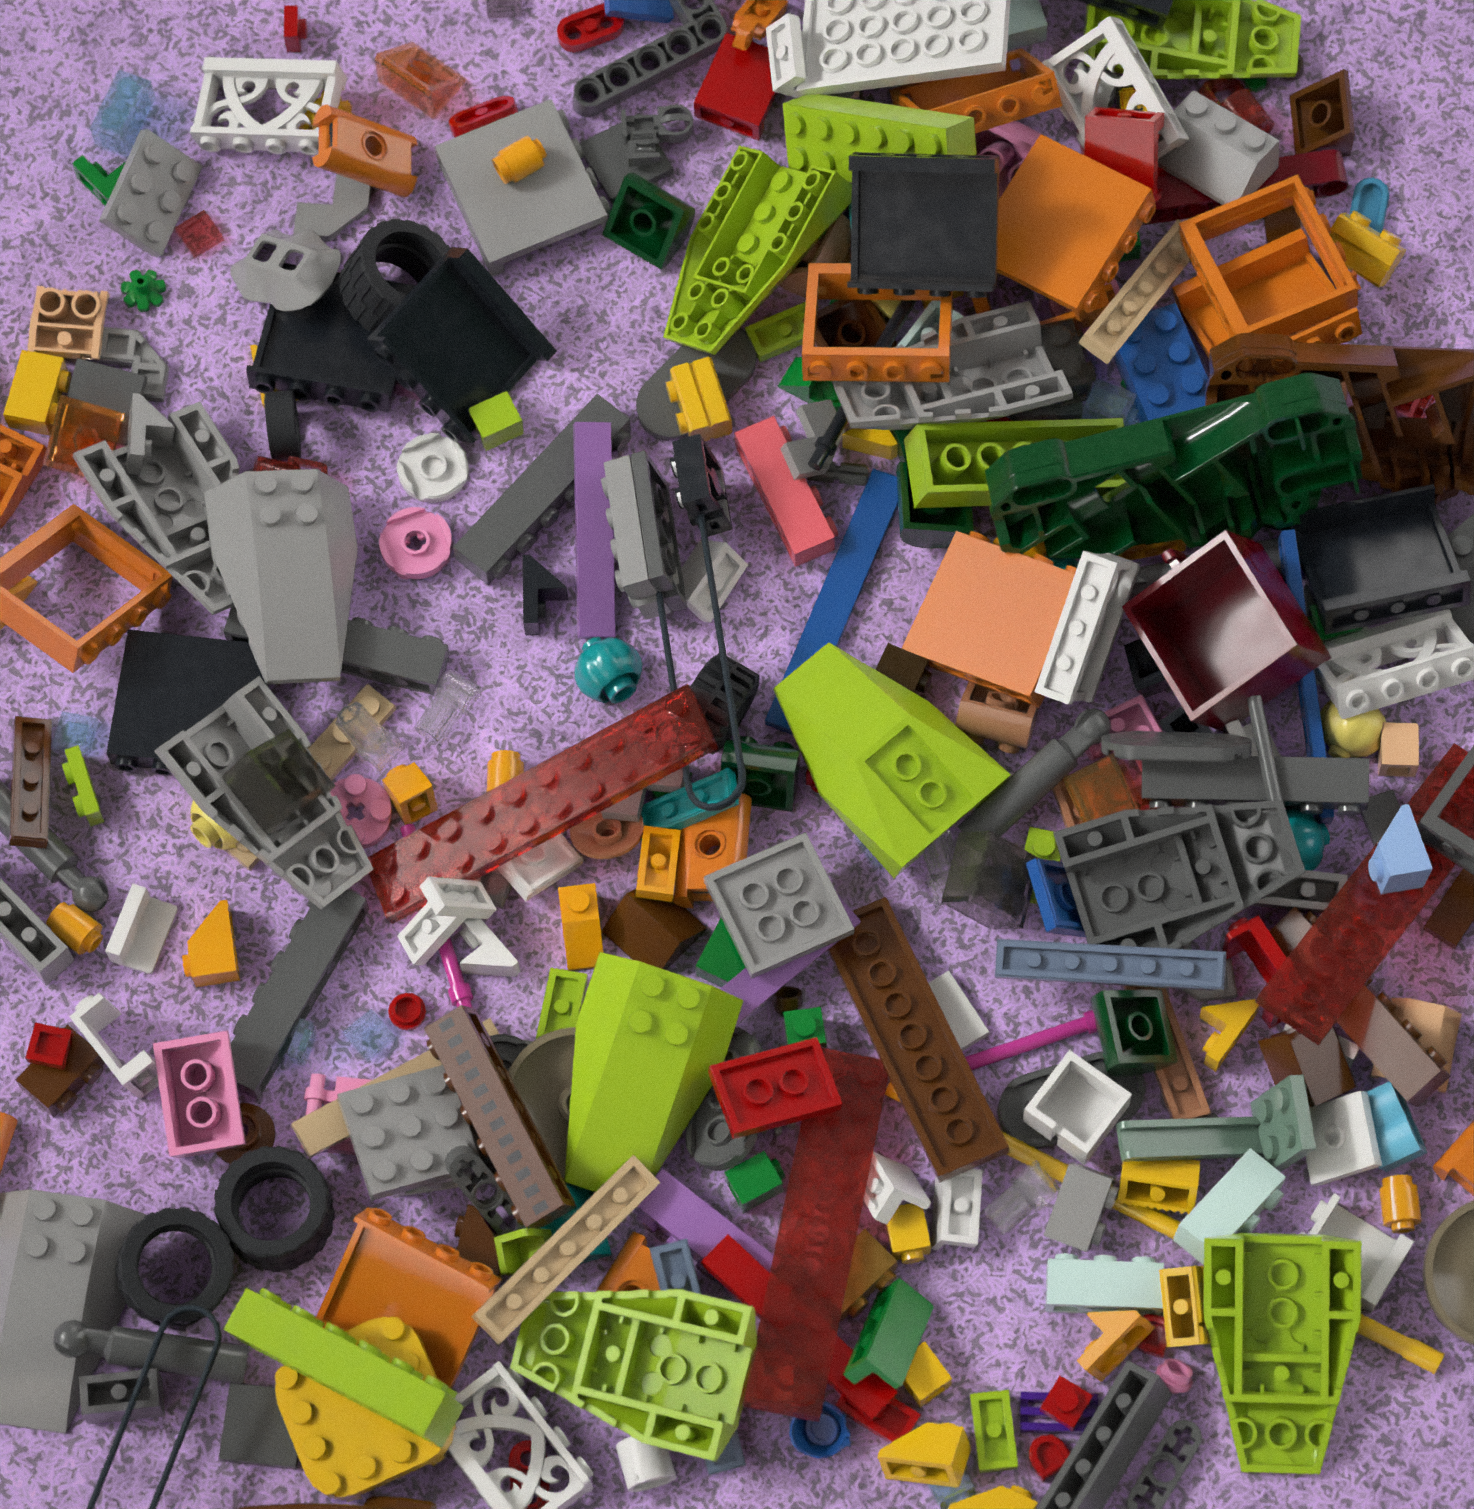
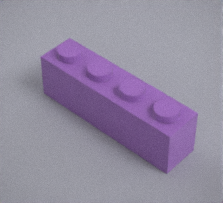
M664 1169L656 1176L661 1183L635 1208V1212L638 1214L636 1217L637 1222L651 1233H654L656 1229L668 1238L665 1242L666 1244L687 1239L691 1256L698 1261L695 1265L696 1268L711 1280L715 1277L701 1265V1261L727 1234L775 1278L783 1271V1262ZM725 1288L729 1295H731L738 1302L742 1303L727 1288Z

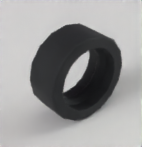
M294 391L265 393L266 427L272 460L300 458L301 440Z

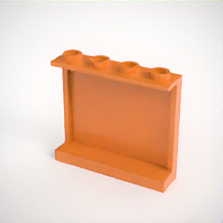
M1040 134L999 199L997 272L1074 311L1076 319L1081 322L1087 312L1091 313L1096 308L1100 299L1099 292L1105 283H1110L1116 276L1119 268L1118 262L1123 254H1128L1133 249L1137 240V232L1142 224H1147L1153 217L1156 204L1151 188Z
M1301 228L1217 266L1248 326L1336 290L1310 253L1307 236ZM1197 275L1173 286L1172 290L1175 303L1184 322L1209 358L1210 349L1228 340L1229 336ZM1354 307L1287 336L1294 342L1342 344L1349 342L1362 334L1359 311Z
M956 531L902 649L927 659L931 668L1040 708L1045 696L1034 691L1077 568L1069 565L1065 569L1053 566L1054 562L1039 554H1034L1033 558L1020 553H1005L1001 551L1000 546L990 543L989 538L978 532L970 531V534L967 535Z
M368 1207L354 1217L353 1221L358 1224L315 1318L325 1323L323 1328L329 1322L344 1331L381 1317L399 1318L413 1328L424 1342V1348L437 1379L453 1389L481 1327L471 1316L498 1290L502 1279L494 1275L490 1267L479 1262L471 1263L460 1257L459 1252L455 1248L446 1244L438 1245L425 1238V1233L420 1229L412 1226H403L392 1220V1216L388 1212L379 1208Z

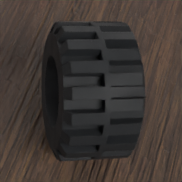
M720 653L716 654L704 665L680 705L685 739L712 755L724 747L726 739L730 740L733 736ZM727 656L739 727L756 696L760 675ZM674 720V729H673V731H674L675 733H677V731H676V724H675V720Z

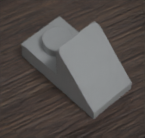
M133 393L129 411L126 473L141 475L143 461H150L152 445L170 447L175 428L153 405L138 393Z

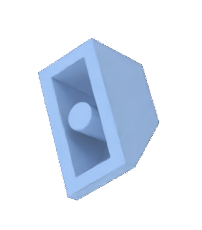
M1409 804L1400 807L1368 862L1370 877L1373 881L1377 882L1381 894L1422 888L1433 869Z

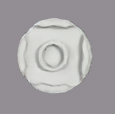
M437 433L420 435L408 442L402 449V454L396 467L400 484L407 494L419 501L429 503L445 501L459 493L467 482L469 472L466 452L461 445Z

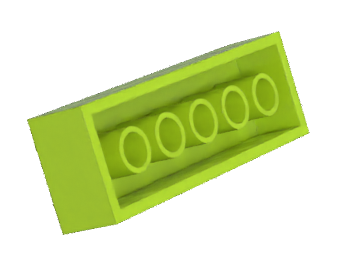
M807 94L783 103L788 168L807 173L810 166L815 165L834 170L848 182L852 183V171H849V155L854 152L977 155L974 117L824 94Z
M1123 418L916 424L904 439L914 508L991 506L985 470L1006 451L1047 439L1056 438L1067 442L1124 427ZM1116 474L1095 488L1102 497L1126 481L1119 474Z
M262 1287L259 1293L248 1288L245 1289L223 1330L245 1345L440 1448L444 1446L465 1407L455 1400L456 1391L430 1375H427L423 1381V1374L396 1357L389 1363L391 1358L382 1353L380 1349L363 1340H360L358 1345H356L358 1340L329 1322L323 1328L325 1323L315 1318V1315L296 1305L292 1308L281 1297Z

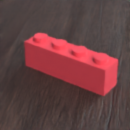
M772 416L734 432L735 447L794 566H799L834 551L835 537L838 536V531L830 516L825 518L820 509V506H823V502L816 486L809 487L805 478L794 480L780 450L786 442L792 441L786 426L779 427L775 417Z

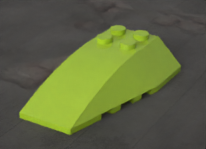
M1173 0L1162 31L1088 4L1086 7L1083 36L1099 26L1098 23L1109 16L1121 19L1155 79L1295 77L1297 73L1301 15L1265 0ZM1104 38L1084 53L1090 55L1095 60L1108 43L1107 39ZM1116 65L1114 72L1124 73L1122 65Z
M599 952L575 1026L564 1182L596 1192L633 1155L654 1176L657 1175L712 1087L708 1074L709 1066L724 1062L744 1000L712 985L640 961Z
M1239 1233L1204 1237L1203 1316L1212 1346L1211 1349L1221 1383V1390L1229 1416L1241 1472L1320 1474L1361 1321V1241L1318 1234Z
M682 1289L551 1292L521 1322L510 1369L549 1391L562 1396L572 1404L594 1414L604 1422L624 1431L642 1443L717 1462L739 1426L757 1353L755 1307Z

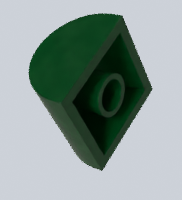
M630 172L623 178L602 236L655 267L663 269L670 263L686 240L694 221L695 208L636 173Z
M907 462L898 463L896 475L900 538L904 543L919 548L949 547L956 531L967 535L970 534V531H974L972 506L914 508Z
M740 736L746 773L745 788L742 794L752 798V806L793 812L801 751L794 749L792 744L784 741L775 742L770 746L758 744L752 737ZM726 739L721 758V770L730 768L734 771L738 784L739 773L734 741Z
M1102 990L1091 998L1095 1024L1108 1075L1117 1077L1140 1075L1169 1067L1178 1062L1162 990Z

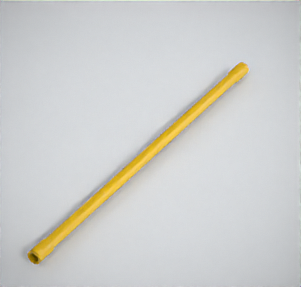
M890 1081L885 1095L900 1102ZM1002 1131L1010 1153L1006 1155L1061 1183L1063 1182L1068 1164ZM1117 1195L1112 1209L1171 1239L1174 1238L1177 1228L1181 1223L1180 1221L1154 1208L1150 1209L1148 1206L1145 1208L1141 1205L1135 1207L1133 1204L1128 1206L1126 1203L1120 1205L1117 1201ZM1361 1314L1358 1334L1401 1355L1405 1360L1435 1375L1445 1355L1444 1353Z

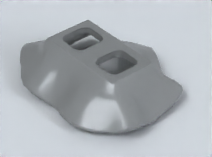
M305 229L292 235L284 234L278 230H270L266 234L262 233L245 258L231 266L230 274L244 298L250 301L270 303L281 311H295L314 304L328 291L340 267L341 253L340 250L331 249L312 229ZM264 244L277 246L268 261L255 260ZM292 252L304 255L294 270L290 271L281 268Z

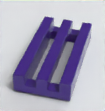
M1021 1391L1020 1432L1082 1434L1088 1424H1077L1072 1431L1060 1423L1028 1422V1416L1048 1417L1039 1411L1040 1407H1028V1402H1044L1049 1392ZM1090 1393L1093 1395V1399L1089 1403L1090 1409H1086L1081 1418L1092 1419L1098 1409L1099 1394Z

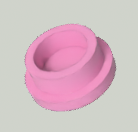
M1166 1359L1155 1371V1374L1161 1377L1172 1394L1188 1392L1192 1387L1193 1371L1186 1363L1178 1359Z

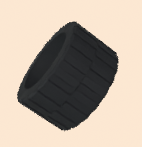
M391 219L390 221L379 222L375 227H371L344 264L339 278L341 280L339 286L340 293L343 296L346 308L351 312V316L360 322L365 329L374 332L407 296L395 290L383 279L376 263H389L398 266L419 283L448 252L450 246L443 241L439 234L430 230L429 227L408 219Z
M264 1146L242 1154L243 1156L234 1160L226 1172L221 1175L218 1188L215 1189L214 1214L220 1229L224 1234L226 1233L230 1240L231 1250L245 1264H250L255 1269L262 1271L281 1272L282 1270H293L299 1268L298 1266L310 1262L325 1247V1243L333 1230V1220H335V1210L332 1205L334 1202L322 1172L318 1171L316 1164L310 1158L307 1159L301 1152L293 1151L283 1146ZM271 1178H288L301 1184L308 1193L310 1211L305 1222L297 1231L278 1240H260L250 1236L244 1230L239 1218V1207L243 1198L252 1187Z
M169 1207L146 1215L142 1221L137 1222L131 1228L117 1255L118 1259L115 1267L118 1278L117 1286L125 1299L124 1302L137 1313V1316L160 1326L167 1314L177 1307L185 1305L201 1306L212 1313L227 1295L231 1287V1280L234 1277L235 1268H233V1260L235 1258L226 1233H223L216 1221H212L206 1217V1214L200 1211H192L189 1208L171 1209ZM172 1231L184 1232L197 1238L208 1251L211 1260V1276L203 1292L196 1298L179 1304L165 1303L150 1295L140 1280L138 1270L139 1258L147 1243L162 1233ZM192 1311L180 1313L170 1321L168 1326L174 1328L186 1324L191 1325L206 1316Z

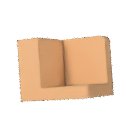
M1383 722L1380 748L1378 749V776L1415 777L1419 767L1418 724Z

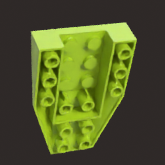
M739 145L689 238L663 337L668 341L715 355L788 277L851 204L852 184L834 170L811 165L807 173L780 166L763 151Z
M829 642L773 689L819 795L893 878H896L916 861L927 847L973 808H978L1011 775L929 701Z

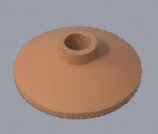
M603 801L585 807L574 817L570 826L571 842L583 855L595 859L616 858L628 853L640 842L644 828L642 816H640L639 822L604 819L601 813Z

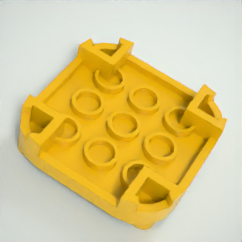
M381 1317L369 1320L346 1331L348 1335L358 1340L356 1345H358L360 1340H363L380 1349L382 1353L391 1358L389 1363L396 1357L415 1368L414 1370L424 1375L423 1381L427 1375L437 1379L424 1348V1342L413 1328L399 1318ZM285 1365L280 1367L275 1374L277 1404L304 1473L314 1488L331 1499L346 1502L362 1499L361 1495L428 1464L434 1466L446 1458L444 1454L452 1444L454 1430H457L456 1423L444 1446L440 1448Z

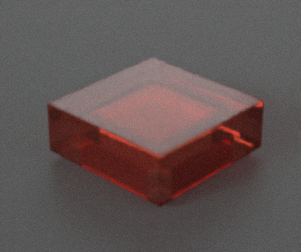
M205 210L175 227V232L193 258L224 241L223 235Z

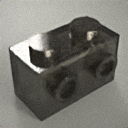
M1073 318L1041 325L1042 346L1054 371H1063L1073 392V399L1054 404V408L1089 400L1092 383L1096 382L1093 363L1091 361L1086 362L1083 353L1086 348L1078 343L1084 334L1081 329L1076 330Z

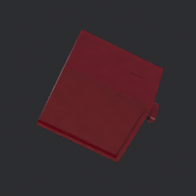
M1224 530L1188 558L1185 553L1170 548L1166 550L1161 556L1172 569L1121 606L1191 722L1220 731L1224 730L1225 724L1239 719V722H1242L1250 716L1247 704L1248 697L1261 695L1264 706L1323 662L1332 658L1263 546L1228 530Z

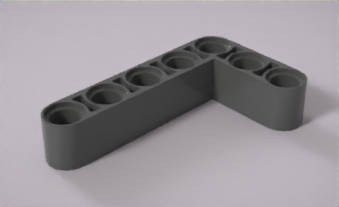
M669 0L683 25L577 81L573 91L572 105L574 111L583 117L596 116L716 53L727 32V24L713 0H697L702 6L698 9H690L685 5L687 0ZM714 29L718 32L719 36L709 39L702 34V31ZM680 44L686 46L689 52L680 55L674 53L671 48L674 45ZM646 60H652L656 62L658 68L649 71L644 69L641 63ZM622 76L628 83L625 86L619 87L613 85L610 79ZM585 92H591L598 99L588 103L583 101L580 95Z

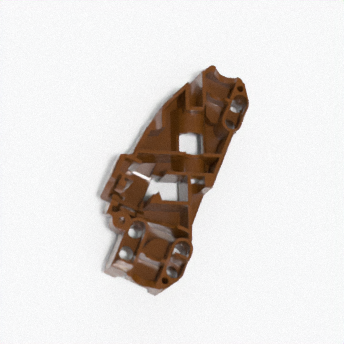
M1240 333L1210 349V376L1206 384L1205 406L1253 394L1260 385L1303 373H1314L1340 380V383H1346L1353 405L1348 406V410L1353 414L1356 423L1355 428L1363 459L1360 461L1363 480L1379 482L1381 488L1390 489L1391 493L1412 487L1434 484L1435 505L1457 496L1460 490L1468 495H1474V349L1294 342L1287 335ZM1433 394L1435 402L1425 410L1427 418L1397 416L1396 406Z

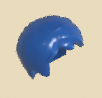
M827 1401L805 1402L793 1414L790 1421L789 1437L792 1445L798 1452L819 1459L829 1458L845 1447H850L851 1432L846 1426L847 1417L839 1407Z

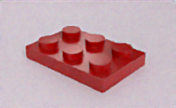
M817 1037L709 1066L708 1074L732 1139L841 1110L843 1105Z

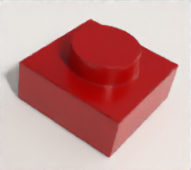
M298 5L284 6V41L287 52H301V40H307L308 38L307 19H301Z
M35 1022L25 1057L26 1061L64 1070L74 1033L69 1029Z
M1060 1375L1039 1411L1073 1431L1093 1399V1395Z

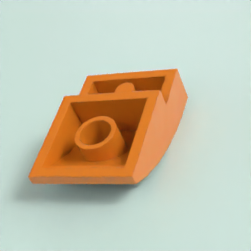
M0 424V530L15 512L51 454V451L44 445Z

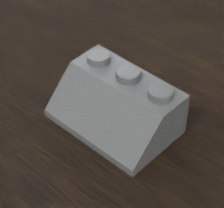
M1193 90L1174 110L1190 140L1158 159L1159 168L1224 205L1255 192L1279 166V140ZM1162 134L1158 140V143L1164 139Z

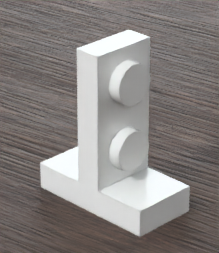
M428 877L420 885L428 902L397 937L412 964L424 966L467 918L489 919L497 909L481 881Z

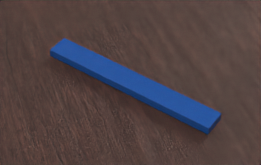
M873 468L782 681L828 642L838 647L898 507L896 476ZM775 695L765 718V725L793 735Z
M1295 529L1283 530L1277 541L1282 578L1307 617ZM1312 670L1297 681L1307 757H1326L1315 671ZM1323 809L1322 814L1315 815L1318 824H1331L1335 817L1334 809Z

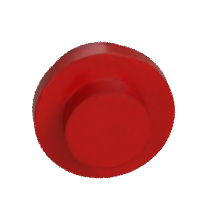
M402 993L391 1001L388 1014L391 1022L397 1028L413 1030L419 1027L425 1020L426 1007L418 995Z

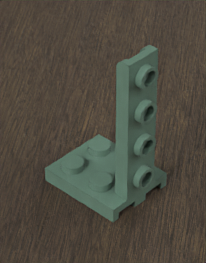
M1289 1075L1250 1102L1253 1117L1121 1121L1116 1124L1121 1162L1241 1158L1251 1148L1279 1172H1282L1316 1150L1304 1075Z

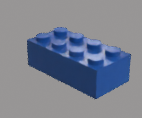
M1173 303L1150 311L1113 357L1139 422L1205 406L1208 379L1177 304Z

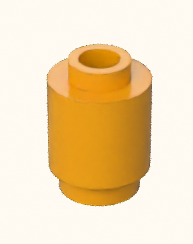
M526 135L498 151V156L492 159V163L504 184L511 181L516 183L545 166L543 159L547 157V154L537 138L531 140Z
M495 751L491 754V760L487 762L486 797L494 801V805L497 807H513L516 805V802L523 799L524 762L521 761V754L516 751Z
M61 902L54 908L46 921V925L78 955H82L85 952L92 953L103 940V935L101 934L102 925L75 904L68 905L66 902Z
M1393 1175L1383 1178L1382 1187L1379 1189L1383 1226L1392 1228V1233L1395 1234L1414 1231L1415 1225L1420 1224L1422 1219L1418 1187L1416 1184H1413L1412 1176Z

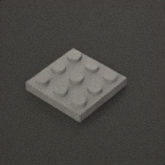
M806 832L704 876V884L751 979L854 934L855 929Z
M443 1065L338 1094V1103L371 1201L451 1179L445 1168V1158L457 1146H469L478 1154L469 1125L460 1111V1106L462 1105L457 1092L454 1093L450 1090L444 1080L443 1074L446 1071ZM463 1159L457 1163L459 1168L463 1169L466 1174L473 1173L469 1164Z

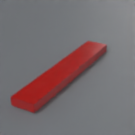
M729 1234L701 1261V1265L744 1305L755 1307V1315L870 1423L897 1395L898 1391L874 1372L856 1384L847 1379L843 1374L853 1350Z

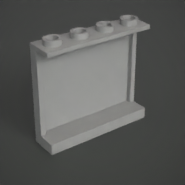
M552 99L434 146L440 169L492 277L505 272L503 264L505 262L601 224L604 230L611 209L605 196L599 197L595 190L598 183L591 167L585 168L581 161V158H584V154L577 138L571 139L567 132L570 129L566 114L563 109L557 111ZM526 135L531 140L537 138L547 154V157L543 159L545 166L516 183L511 181L504 184L492 163V159L498 156L497 152Z

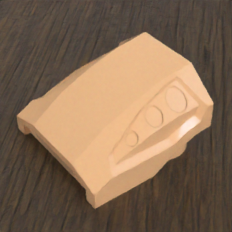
M37 286L30 320L27 351L63 357L65 359L100 360L108 299L110 298L109 292L67 291V289L58 290L56 288Z
M1391 998L1398 1007L1394 1013L1402 1022L1405 1019H1409L1422 1033L1418 1040L1426 1049L1433 1046L1447 1061L1443 1068L1450 1075L1462 1014L1444 1005L1411 998ZM1373 1064L1371 1077L1377 1079L1378 1077L1386 1078ZM1449 1079L1437 1089L1438 1092L1446 1093Z

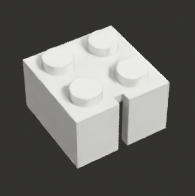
M1069 1050L1024 1109L1023 1122L1050 1141L1056 1135L1058 1137L1057 1146L1085 1165L1129 1107L1132 1094Z

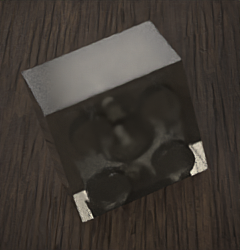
M290 729L246 752L222 776L232 792L239 798L268 835L273 834L310 812L336 787Z
M992 831L961 832L957 838L941 903L989 929H1023L1033 892L1026 863L1038 857Z

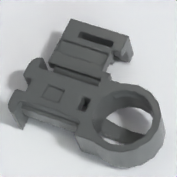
M673 104L657 107L658 114L626 116V108L622 109V142L628 145L629 167L661 165L660 152H655V146L659 145V143L678 144L688 140L694 128L691 111L683 105ZM671 121L689 122L687 128L680 132H671L663 126L664 123Z

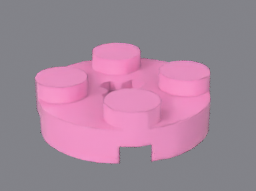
M410 507L396 512L386 522L387 526L383 529L379 538V547L384 563L398 577L414 580L425 579L435 575L449 563L453 541L450 528L443 517L437 513L435 515L432 512H427L425 508ZM413 536H417L418 540H426V543L422 545L420 550L415 551L406 546L411 544L410 538Z
M352 774L335 782L328 788L332 797L337 796L343 807L340 813L347 826L352 825L363 849L374 846L386 836L391 826L393 812L390 797L379 783L372 779L364 778L362 775ZM350 806H363L362 814L364 818L360 821L357 818L348 820L346 817L349 815L348 808Z

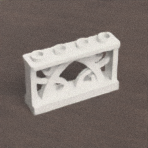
M1112 16L1107 17L1098 23L1099 26L1048 60L1046 59L1042 62L1055 73L1062 101L1060 110L1069 122H1074L1079 131L1076 135L1084 150L1085 116L1096 107V98L1101 80L1116 87L1134 86L1136 92L1130 98L1126 110H1135L1137 106L1144 105L1147 111L1164 113V127L1158 132L1164 138L1158 143V159L1190 140L1121 19ZM1104 38L1107 39L1108 43L1095 60L1090 55L1084 53ZM1073 60H1083L1091 67L1090 71L1087 73L1080 69L1073 70L1078 73L1079 81L1072 85L1065 77L1066 67ZM1121 64L1124 69L1121 78L1115 79L1106 72L1108 68L1114 73L1115 66ZM1076 94H1082L1081 103L1078 100Z
M205 57L202 68L204 78L190 135L201 149L208 152H218L220 149L236 150L241 153H251L253 150L268 151L273 154H284L287 151L317 155L319 149V128L316 127L314 130L298 128L304 123L311 126V122L305 113L307 110L314 113L318 111L320 106L315 104L314 101L321 89L325 90L322 105L327 104L338 108L341 92L345 90L347 76L338 62L333 60ZM219 86H223L226 99L216 102ZM245 87H255V90L248 94L245 91ZM268 88H276L281 99L290 107L276 118L261 125L246 112L244 105L251 104L260 99ZM288 89H298L293 92L298 98L289 96L287 94ZM224 109H231V111L224 112L218 118L219 124L223 121H229L228 127H211L212 117L216 113Z
M1089 551L1082 552L1034 692L1068 705L1073 704V701H1094L1124 615V610L1121 606L1128 602L1140 569L1138 563L1111 553L1095 554Z
M1447 609L1399 619L1323 642L1332 658L1314 669L1316 684L1321 685L1337 708L1340 717L1346 719L1474 680V644L1468 640L1452 619L1451 611ZM1405 658H1415L1412 662L1386 670L1376 669L1379 666Z
M498 1361L490 1370L457 1393L455 1400L466 1407L473 1402L477 1416L456 1422L457 1430H454L452 1444L447 1451L491 1509H526L535 1494L548 1501L540 1509H566L584 1494L594 1489L589 1479L594 1473L581 1456L574 1459L566 1448L571 1443L558 1426L553 1429L549 1427L543 1419L548 1413L535 1396L528 1399L520 1388L525 1383L520 1375L510 1369V1367L506 1370L501 1362ZM492 1388L504 1389L510 1397L508 1405L504 1407L498 1406L495 1396L491 1402L493 1414L485 1415L482 1408V1400L485 1393ZM519 1405L532 1421L515 1416ZM491 1430L513 1431L531 1437V1459L527 1476L512 1468H499L486 1474L483 1467L491 1459L495 1444ZM484 1431L486 1438L485 1448L481 1451L472 1450L470 1448L471 1442L475 1439L481 1441L478 1432ZM545 1439L558 1455L545 1458ZM555 1467H562L570 1476L569 1484L565 1490L551 1493L539 1486L541 1479L549 1484L560 1482L551 1476V1472ZM511 1477L520 1481L523 1485L520 1489L513 1483V1489L510 1492H505L501 1489V1482L505 1478Z

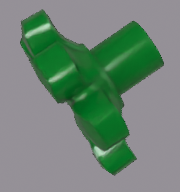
M133 270L129 275L132 282H122L121 292L126 294L123 301L128 308H132L137 304L139 312H148L150 303L155 307H159L164 302L163 296L159 293L166 291V284L162 279L157 280V273L153 270H147L145 275H142L139 270Z

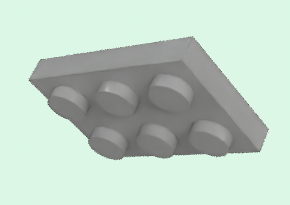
M149 129L141 130L99 221L151 256H162L203 166Z

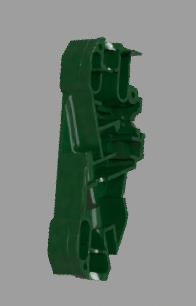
M1303 373L1260 385L1253 394L1067 442L1056 438L1047 439L1006 451L985 470L992 503L989 509L1001 551L1023 554L1044 541L1047 557L1080 559L1083 551L1095 554L1111 553L1118 556L1135 545L1182 540L1189 548L1203 547L1224 530L1251 540L1265 524H1272L1277 529L1301 524L1299 515L1304 514L1310 508L1311 499L1309 492L1353 481L1356 493H1360L1357 480L1363 478L1360 465L1363 456L1355 428V419L1348 410L1340 380L1314 373ZM1116 474H1119L1126 481L1102 497L1095 488Z

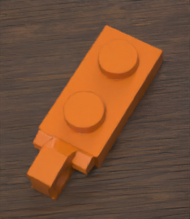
M747 0L734 16L731 30L736 32V36L732 46L745 51L750 47L753 38L759 41L767 36L766 28L782 18L786 13L788 0Z

